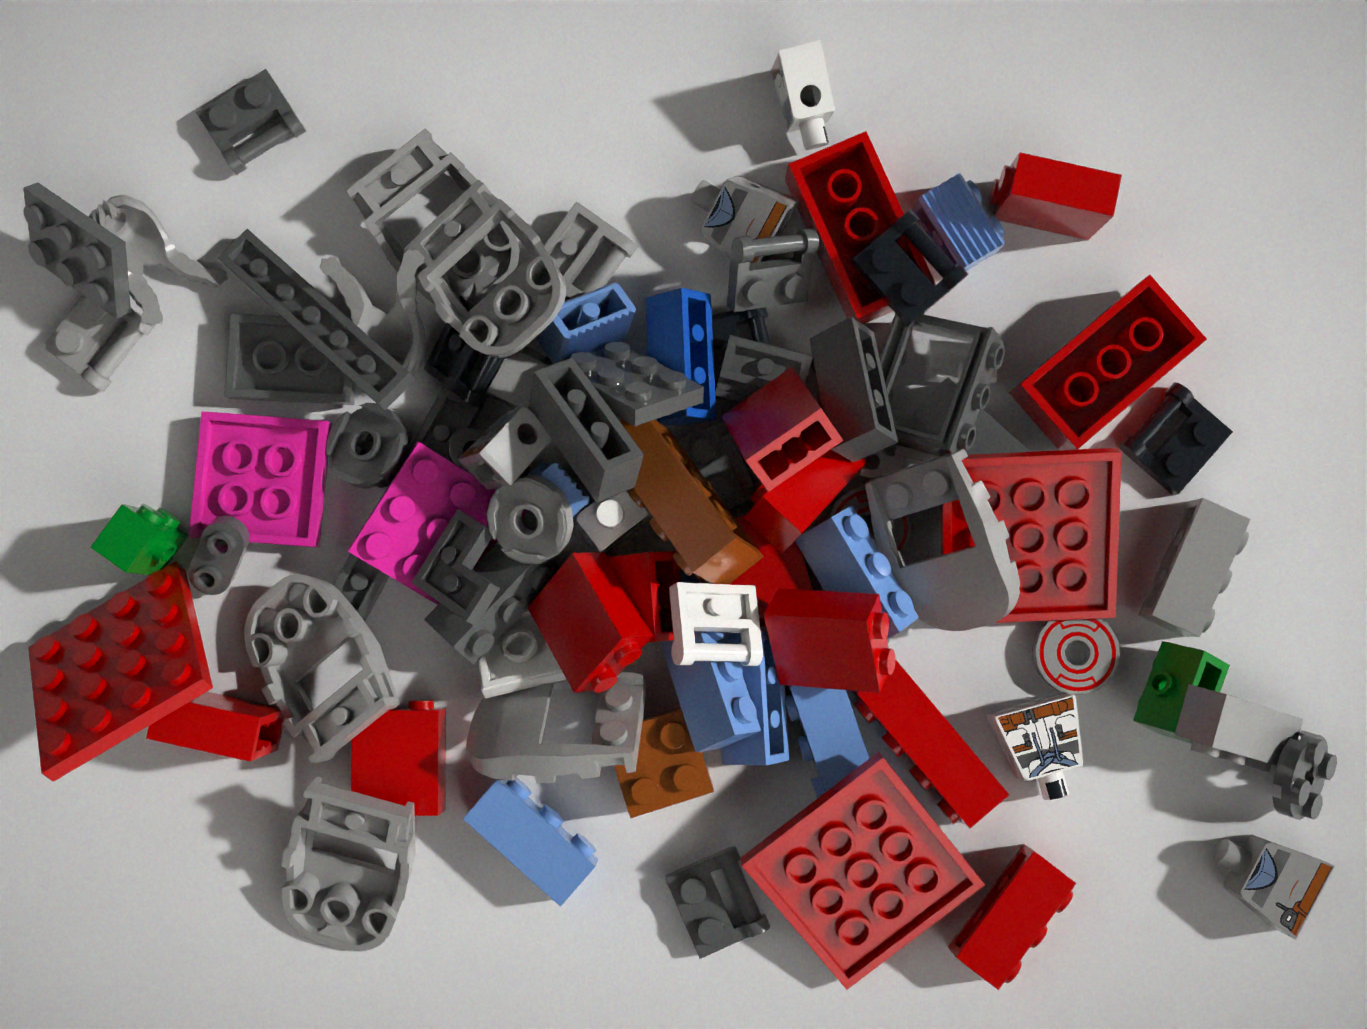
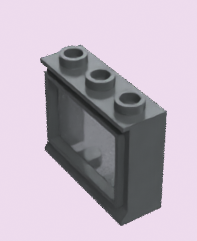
M895 314L879 358L898 439L896 445L937 456H943L961 449L969 451L972 448L976 438L975 422L979 411L984 410L988 404L991 393L990 379L994 369L997 370L1001 366L1005 354L1004 342L993 327L985 328L924 314L907 327Z

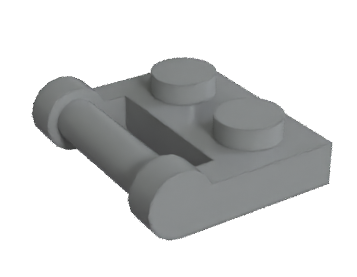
M577 201L544 245L565 280L567 287L566 298L568 300L604 287L625 257L631 258L638 248L630 238ZM603 240L607 241L613 246L583 289H578L572 284Z
M82 295L42 347L81 375L92 386L104 392L112 382L109 377L143 334L148 335L154 327L143 324L141 320L142 315L132 307L131 313L116 319ZM126 320L129 323L98 364L95 367L91 366L90 363L121 323Z

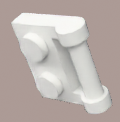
M677 582L669 587L674 633L671 655L675 665L689 666L694 661L740 662L743 666H758L761 663L763 648L755 586ZM694 631L740 632L741 643H695Z

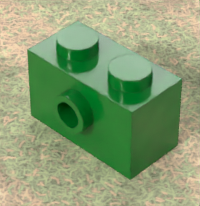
M121 504L90 548L125 573L151 575L153 572L165 568L170 563L189 535L178 527L181 521L162 508H158L156 511L145 504H141L139 508Z
M1162 641L1157 656L1153 661L1152 670L1145 689L1138 701L1133 721L1158 734L1192 744L1191 740L1174 736L1188 685L1220 692L1230 665L1204 650Z

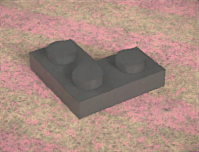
M457 509L411 582L463 620L475 626L478 625L500 590L498 586L472 570L492 539L488 527Z

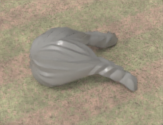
M127 195L113 196L107 201L103 200L102 205L98 204L97 209L92 210L89 215L91 219L126 242L129 293L132 299L136 301V304L143 309L141 316L143 324L154 327L163 322V315L160 311L157 295L142 276L144 267L163 266L177 276L186 277L188 280L195 282L201 281L203 284H210L214 288H217L229 279L226 271L204 267L201 263L190 260L187 255L178 252L169 241L155 213L140 200Z
M405 250L402 263L396 275L397 292L394 297L395 305L388 313L372 306L365 289L353 275L349 274L341 266L338 257L322 258L319 267L324 274L329 275L337 283L339 291L344 295L346 305L351 309L352 322L414 376L419 371L425 356V328L417 310V278L415 276L417 268L424 263V255L420 254L419 250Z

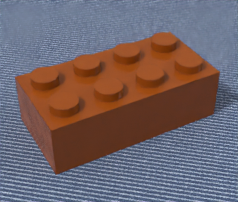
M623 419L619 420L644 454L636 485L634 488L627 490V493L640 508L647 507L653 516L649 524L663 541H671L677 550L673 554V558L688 576L694 573L702 583L730 584L764 557L666 426L657 419L638 426H633Z

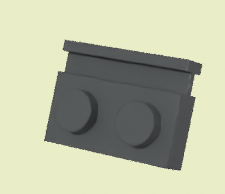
M730 335L715 396L742 402L790 367H793L802 382L806 384L813 356Z

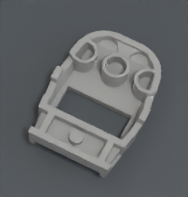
M426 128L346 190L350 199L355 201L365 219L366 226L387 257L386 259L397 272L399 271L405 251L383 225L382 221L446 171L463 193L477 181L451 152L447 154L432 140V134ZM502 220L453 265L442 278L457 297L459 295L469 297L479 303L517 268L520 251L516 235ZM419 266L415 273L417 290L431 303L435 304L430 293L424 290L417 277L422 271Z
M479 179L403 249L404 251L407 249L419 250L420 254L424 255V263L420 265L422 271L417 277L424 290L430 293L437 306L435 311L441 319L460 333L459 336L474 350L492 357H507L524 348L554 320L566 298L567 287L565 280L537 233L504 201L495 197ZM503 220L531 255L468 311L442 276Z
M965 449L889 473L865 484L877 548L888 559L891 571L902 590L910 596L914 610L919 616L918 619L934 628L947 631L970 630L1001 620L1013 610L1020 594V580L1016 562L1010 560L1005 541L1010 537L1004 520H997L987 501L990 495L982 480L973 483L961 460L968 457ZM959 499L975 546L906 565L901 550L897 551L891 530L894 527L893 519Z
M304 574L289 575L277 582L251 607L245 622L244 640L252 667H260L266 682V686L261 690L269 705L276 704L287 719L283 724L292 737L303 736L313 749L314 753L308 757L312 764L329 761L334 758V753L386 711L399 705L380 643L351 603L329 582ZM355 638L362 654V658L359 660L362 670L313 709L299 681L349 639Z
M622 671L617 676L618 681L614 686L604 692H600L591 745L571 743L541 744L553 687L555 691L572 690L567 679L486 699L483 697L473 715L466 746L471 765L480 774L490 778L513 781L518 775L535 776L536 783H555L556 776L579 774L580 779L600 777L601 767L625 765L626 773L636 772L647 693L643 674Z
M316 776L303 793L302 797H306L307 801L294 819L290 831L292 835L288 847L283 851L281 867L286 868V882L281 887L284 915L291 926L308 939L349 951L371 950L381 945L390 935L402 901L405 898L409 876L416 855L414 803L408 801L406 806L324 784L323 778ZM316 831L397 853L395 869L314 848Z

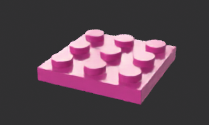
M202 411L188 537L200 539L203 531L213 519L219 516H231L240 520L246 526L250 536V543L320 548L329 457L326 452V443L332 423L323 420Z
M417 441L349 546L348 552L438 605L439 602L411 582L457 509L488 527L487 510L490 499L496 490H487L474 476ZM524 509V510L522 511V515H521L522 518H523V516L525 515V513L527 512L526 509ZM492 538L477 563L498 542L497 539L493 540Z

